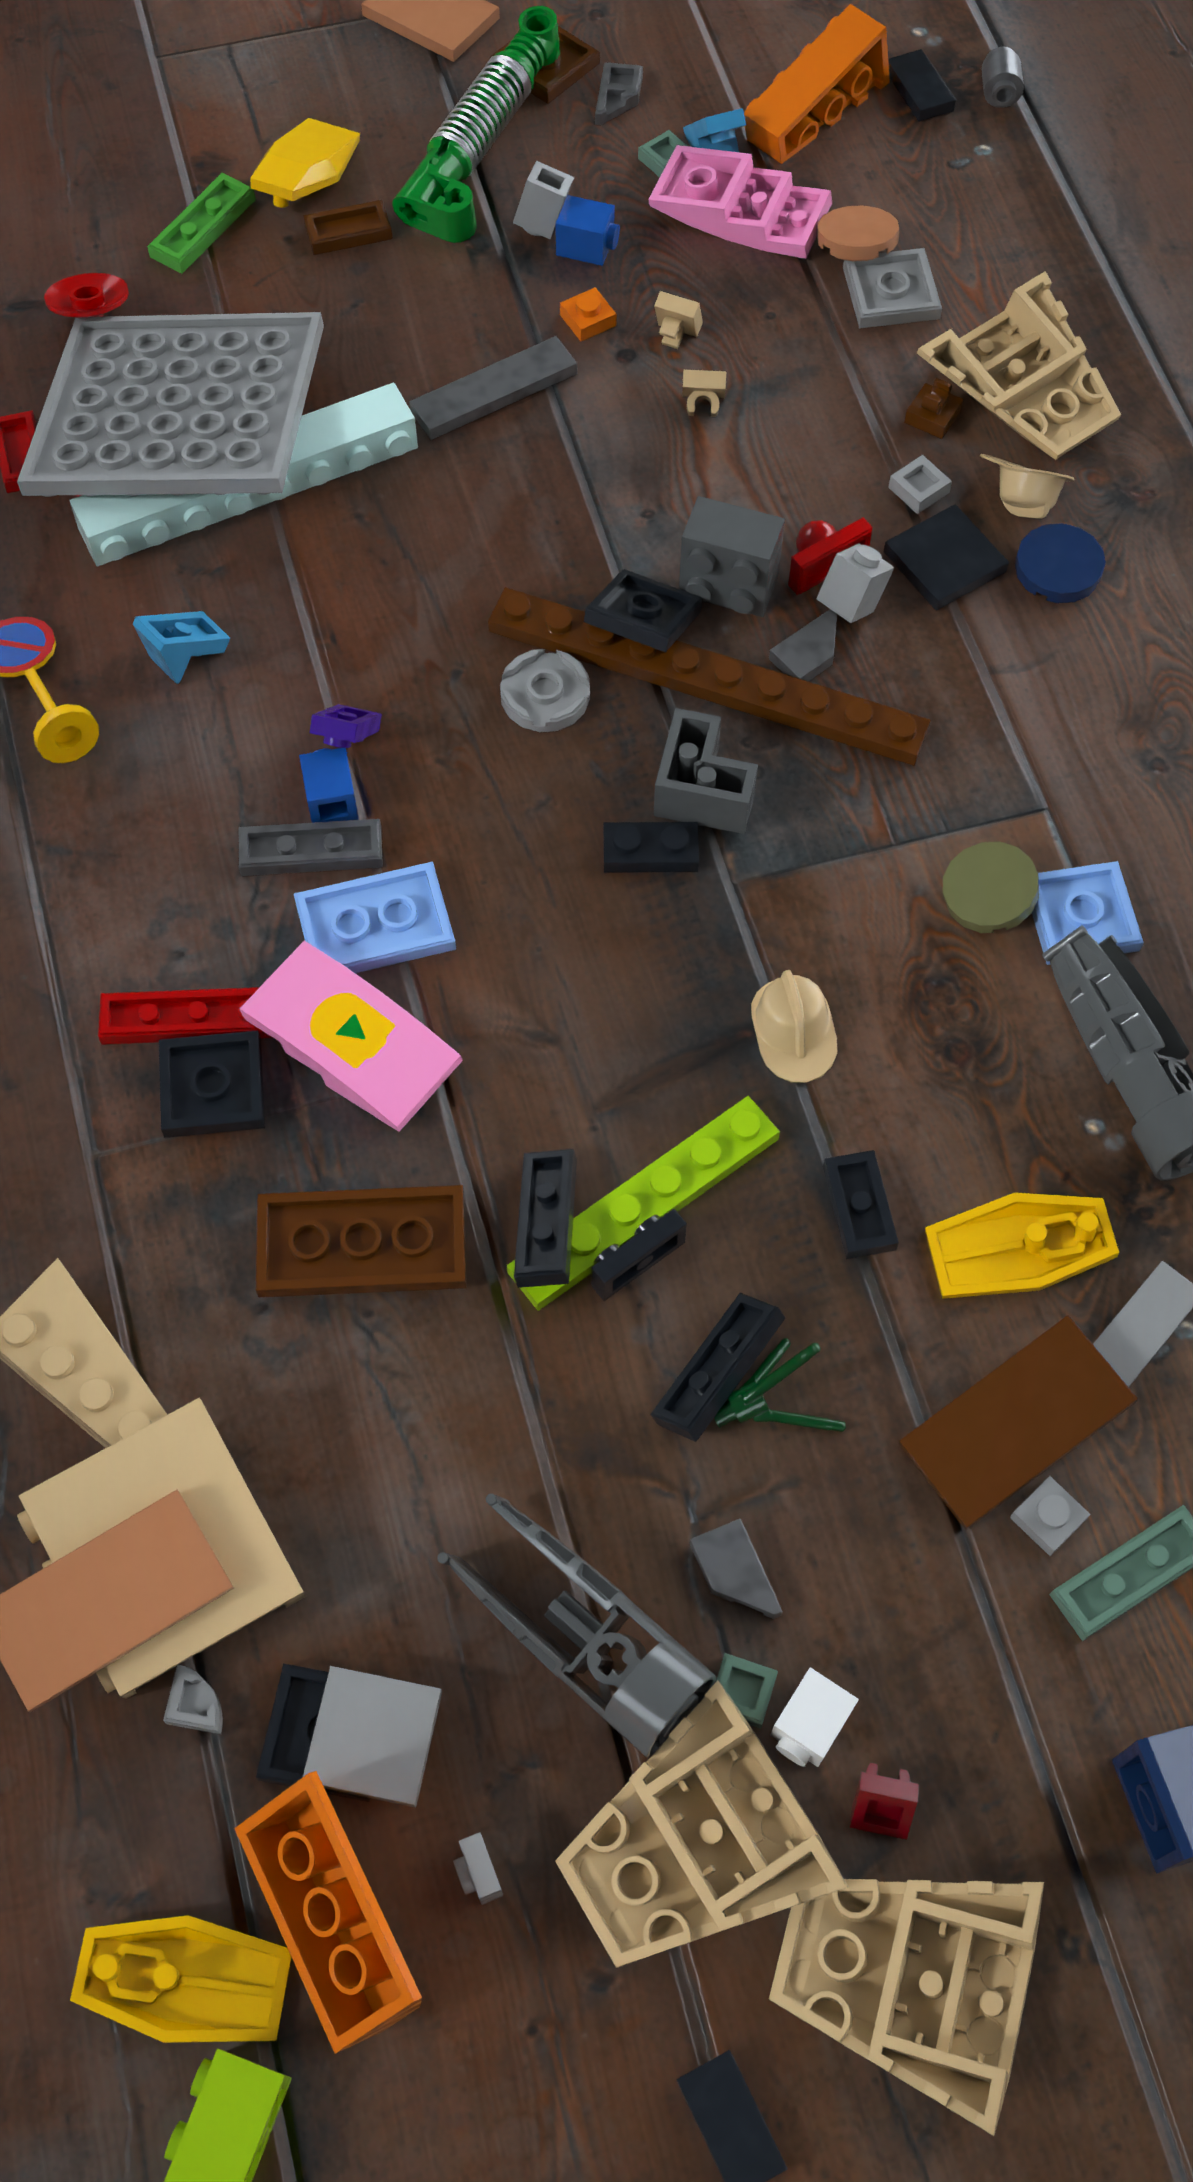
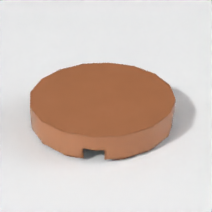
M862 205L834 209L823 215L818 222V245L822 249L824 247L830 248V255L838 259L848 261L873 260L879 257V251L886 249L887 253H889L896 247L899 240L898 220L891 213L875 207Z

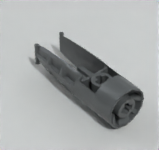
M1081 925L1045 951L1042 956L1047 962L1050 961L1062 997L1101 1076L1107 1085L1114 1081L1137 1122L1132 1127L1131 1135L1154 1176L1160 1181H1165L1193 1172V1072L1185 1060L1190 1053L1189 1049L1140 973L1124 952L1116 945L1115 937L1110 935L1098 944L1088 934L1086 928Z
M488 1494L486 1502L601 1607L610 1612L611 1615L603 1624L566 1590L562 1592L558 1599L555 1598L548 1606L549 1610L545 1613L544 1617L582 1650L574 1658L461 1557L441 1552L437 1557L439 1563L449 1565L475 1596L541 1663L649 1759L669 1737L668 1735L680 1721L687 1717L705 1697L704 1695L716 1680L715 1674L575 1552L510 1505L509 1500L495 1494ZM629 1617L659 1642L648 1654L638 1639L630 1635L617 1633ZM625 1647L626 1651L623 1653L622 1659L627 1664L625 1670L612 1669L610 1671L609 1668L613 1664V1659L608 1653L612 1648L623 1650ZM589 1668L590 1673L596 1680L603 1684L614 1685L618 1689L609 1703H606L576 1674H584Z

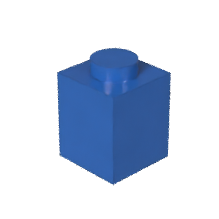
M567 195L555 224L556 255L603 266L609 249L615 250L619 240L620 225L614 224L615 205Z
M323 748L313 753L299 755L311 822L358 820L346 748Z

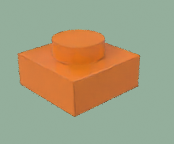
M596 287L560 302V316L580 342L616 327L617 314Z

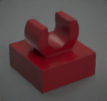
M870 1763L866 1773L861 1772L851 1810L850 1828L907 1840L918 1803L919 1784L910 1782L908 1771L900 1769L898 1779L877 1775L878 1764Z

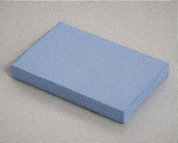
M433 862L294 893L305 941L354 973L456 950L455 938Z

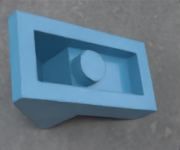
M743 108L705 117L683 127L690 147L739 152L735 129L746 125Z
M203 611L135 616L133 626L150 658L176 684L181 682L191 656L224 653L230 637Z

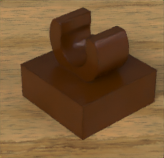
M936 377L933 386L925 383L906 410L904 423L943 439L961 412L964 399L951 394L952 384Z

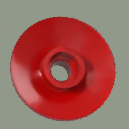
M84 273L70 276L54 283L45 292L44 299L47 308L58 315L75 318L103 317L105 313L116 309L127 300L129 290L127 283L115 275Z

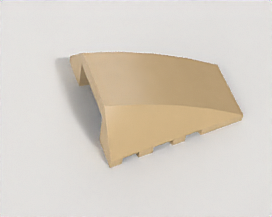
M1045 271L1015 289L1005 310L961 338H958L952 329H949L921 346L917 354L951 379L1024 439L1056 460L1119 420L1121 413L1097 367H1090L1084 355L1087 349L1081 337H1075L1066 321L1069 314L1061 300L1056 302L1049 289L1052 282Z
M719 1680L704 1695L705 1697L687 1717H684L671 1731L666 1741L648 1761L644 1762L629 1778L630 1781L612 1801L608 1802L555 1860L616 1968L848 1888L820 1835L761 1741Z
M844 1879L848 1888L791 1907L769 2000L994 2136L1011 2074L1034 1958L1044 1882L1000 1884L993 1883L992 1881L939 1883L931 1882V1880L879 1882L877 1879Z

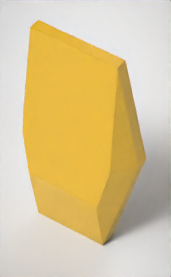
M311 118L306 119L275 141L268 149L250 178L251 189L273 195V204L276 207L285 208L289 206V200H298L338 182L360 141V133Z
M1012 1193L925 1227V1234L942 1299L1040 1291L1113 1260L1119 1255L1103 1198Z
M189 1915L85 1928L70 2001L163 2043L277 2041L291 1955L287 1947Z

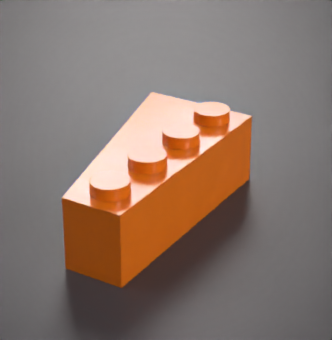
M849 4L839 16L833 17L826 29L812 43L807 44L802 49L799 57L786 70L779 72L773 83L758 98L753 99L744 112L747 141L783 164L817 138L819 127L823 124L832 127L840 121L842 111L852 103L858 107L868 99L869 93L867 91L872 87L876 86L881 90L889 84L886 26L852 4Z

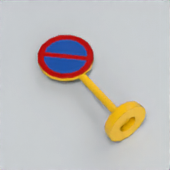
M13 617L1 620L0 677L25 675L46 710V713L38 720L33 732L36 748L44 759L53 763H68L78 760L95 746L99 737V725L91 712L80 705L64 704L56 706L36 672L54 654L56 640L52 628L44 621L33 617Z

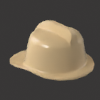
M980 454L982 458L999 464L1000 498L1006 509L1011 514L1019 517L1036 519L1046 517L1049 510L1055 506L1065 481L1075 480L1074 477L1029 469L1000 458Z
M785 970L780 978L768 982L756 992L751 1003L752 1021L759 1051L765 1065L779 1078L791 1083H808L821 1078L832 1067L837 1055V1037L828 1002L819 986L808 978L793 975L791 970Z

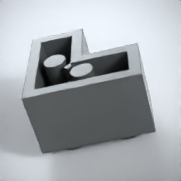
M675 708L655 783L654 816L681 822H698V825L745 834L755 796L758 764L717 756L721 727L720 716Z

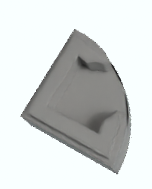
M177 1665L163 1721L167 1725L221 1734L223 1725L221 1704L211 1685L202 1676L188 1667Z

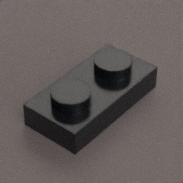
M603 822L604 873L698 872V822Z
M871 1150L825 1158L823 1170L846 1259L896 1251L899 1241L875 1151Z
M672 1209L661 1218L659 1215L649 1217L636 1229L635 1237L621 1247L618 1244L609 1246L596 1257L593 1262L594 1266L591 1268V1286L603 1301H606L685 1243L687 1223L675 1209Z

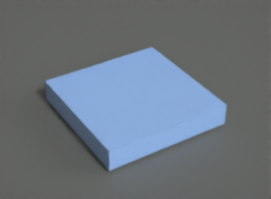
M1118 861L1038 873L1039 899L1032 911V916L1043 953L1081 925L1086 928L1088 934L1098 944L1110 935H1113L1117 941L1116 945L1124 953L1141 950L1144 942Z

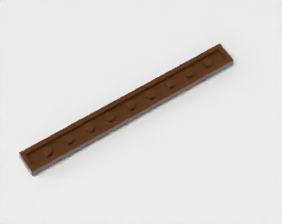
M507 587L504 588L488 620V628L491 633L555 653L556 650L566 652L575 659L913 766L916 764L930 726V719L677 640L667 652H663L585 623L584 611Z

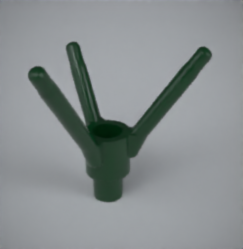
M783 1338L755 1373L728 1397L729 1400L723 1404L714 1417L718 1427L720 1428L737 1419L740 1423H743L753 1418L755 1422H777L843 1432L846 1429V1423L843 1421L771 1410L763 1396L764 1393L819 1353L821 1350L820 1345L815 1342L769 1374L791 1345L789 1339Z

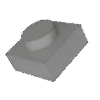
M921 455L892 474L888 488L914 512L919 514L949 494L952 481L924 455Z
M1049 1476L1013 1512L1010 1518L1051 1556L1091 1514Z
M481 1832L460 1840L459 1844L464 1856L453 1860L465 1895L477 1891L482 1905L502 1897L503 1893Z

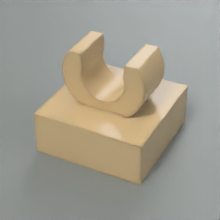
M660 291L654 307L658 325L661 326L659 333L664 336L662 345L678 349L683 333L695 337L698 336L703 323L700 303Z
M684 370L682 397H688V415L694 416L695 403L700 399H706L711 404V417H716L719 411V398L725 397L726 371Z

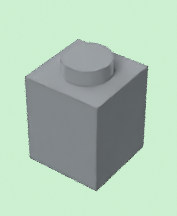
M536 161L526 181L513 224L523 227L531 235L551 239L556 228V221L569 194L574 177Z
M859 543L836 553L816 599L848 622H855L874 612L895 567L883 560L881 554L876 549Z

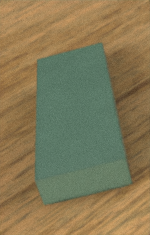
M1182 1505L1049 1594L1082 1642L1193 1569V1516Z

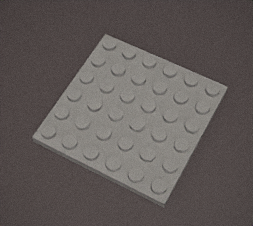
M321 312L75 318L17 480L22 496L282 493L324 328Z

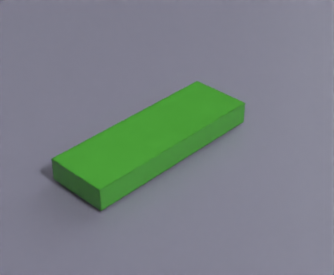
M221 173L147 246L150 258L183 274L256 200L254 189Z

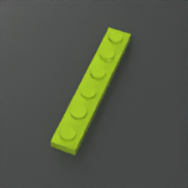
M748 1095L573 1218L569 1284L520 1288L537 1311L541 1310L590 1275L591 1268L594 1266V1260L603 1250L613 1244H618L621 1247L635 1237L636 1229L649 1217L659 1215L661 1218L672 1209L678 1212L778 1141L780 1131ZM515 1260L507 1265V1273L515 1282Z

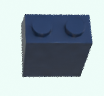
M1193 1725L1137 1740L1112 1759L1156 1874L1193 1862Z

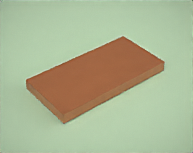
M178 1489L0 1594V1661L28 1712H33L234 1589Z

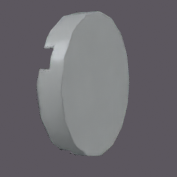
M545 649L531 650L517 656L505 667L502 675V682L500 684L501 705L508 717L522 728L537 732L559 731L573 725L585 713L590 701L589 675L582 663L566 652L556 650V654L545 653Z

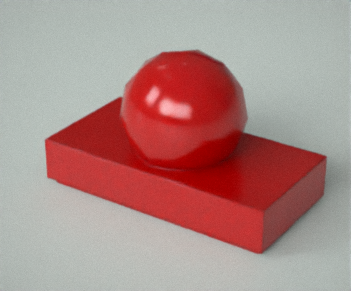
M864 517L839 531H836L834 526L823 520L806 523L796 537L798 553L791 556L789 587L798 595L822 583L827 576L836 553L859 543L870 546L873 527Z

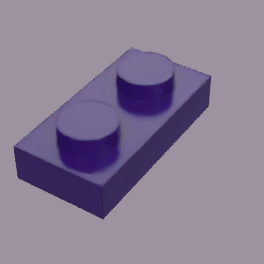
M337 704L312 714L309 733L324 736L323 743L327 745L350 748L352 743L363 742L364 738L379 732L382 713Z

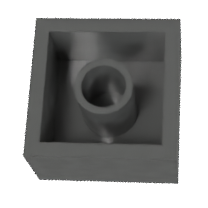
M698 496L682 535L679 589L703 598V602L730 608L743 614L749 613L764 617L779 575L785 518Z

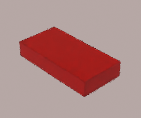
M33 410L0 417V468L7 493L20 491L17 480L37 427Z

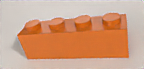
M317 1771L310 1772L234 1829L332 2049L336 2054L385 2031L420 2008L422 1996Z

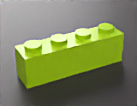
M218 2048L213 2060L204 2058L197 2070L190 2090V2095L197 2097L189 2120L187 2123L181 2120L177 2123L165 2151L164 2158L172 2162L164 2182H252L292 2077Z

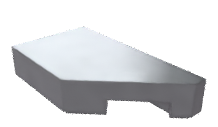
M604 63L595 112V125H602L638 105L643 79V66Z
M829 609L770 649L769 660L784 674L805 681H810L833 664L837 613Z
M741 1519L690 1539V1546L713 1595L758 1610L772 1619L782 1615L783 1611Z

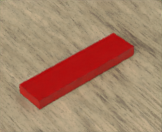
M259 987L101 993L98 1038L101 1045L157 1043L161 1039L257 1030L259 1031L260 1038L273 1037L246 1021L239 1009Z

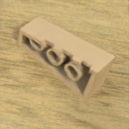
M59 1258L0 1316V1359L103 1447L107 1448L167 1415Z

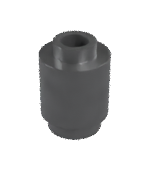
M997 47L991 50L982 64L984 96L986 101L994 107H1008L1016 103L1023 94L1024 85L1021 61L1019 56L1008 47Z

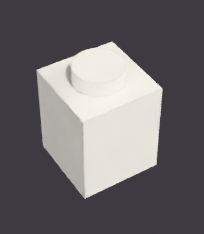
M810 1667L772 1729L770 1736L779 1741L776 1749L786 1758L800 1766L805 1767L809 1761L819 1767L859 1699Z

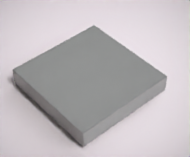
M925 248L892 251L889 253L883 252L879 253L878 258L869 261L844 260L843 270L859 329L938 320L941 318L942 306Z
M330 1666L303 1777L310 1772L317 1771L325 1789L416 1808L442 1690L431 1686Z

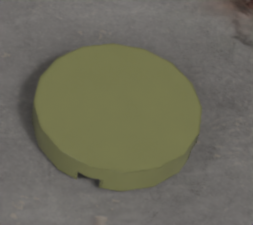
M981 842L964 849L951 860L943 876V897L950 915L963 927L979 933H994V929H1002L1004 927L1008 930L1018 926L1032 913L1039 899V876L1032 859L1018 847L1004 842Z

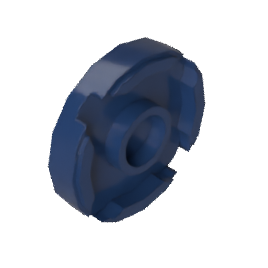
M1063 523L1046 524L1031 530L1021 540L1015 560V569L1019 581L1033 595H1036V592L1041 595L1047 596V601L1070 603L1088 597L1096 589L1097 584L1101 580L1106 561L1103 548L1094 536L1083 529Z

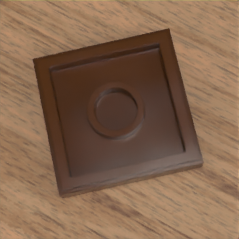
M559 26L560 55L552 64L542 66L534 77V86L531 90V94L547 104L600 64V52ZM510 41L495 53L504 51Z

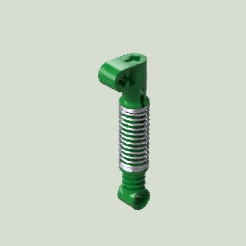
M532 6L520 14L518 19L519 31L504 51L497 52L490 58L486 66H484L477 78L450 112V115L447 116L441 127L432 136L427 145V155L392 202L394 212L406 225L453 243L466 241L475 234L477 223L472 191L469 186L460 181L466 180L472 174L500 133L529 96L534 86V77L542 66L552 64L558 59L560 55L557 15L552 9L545 6Z

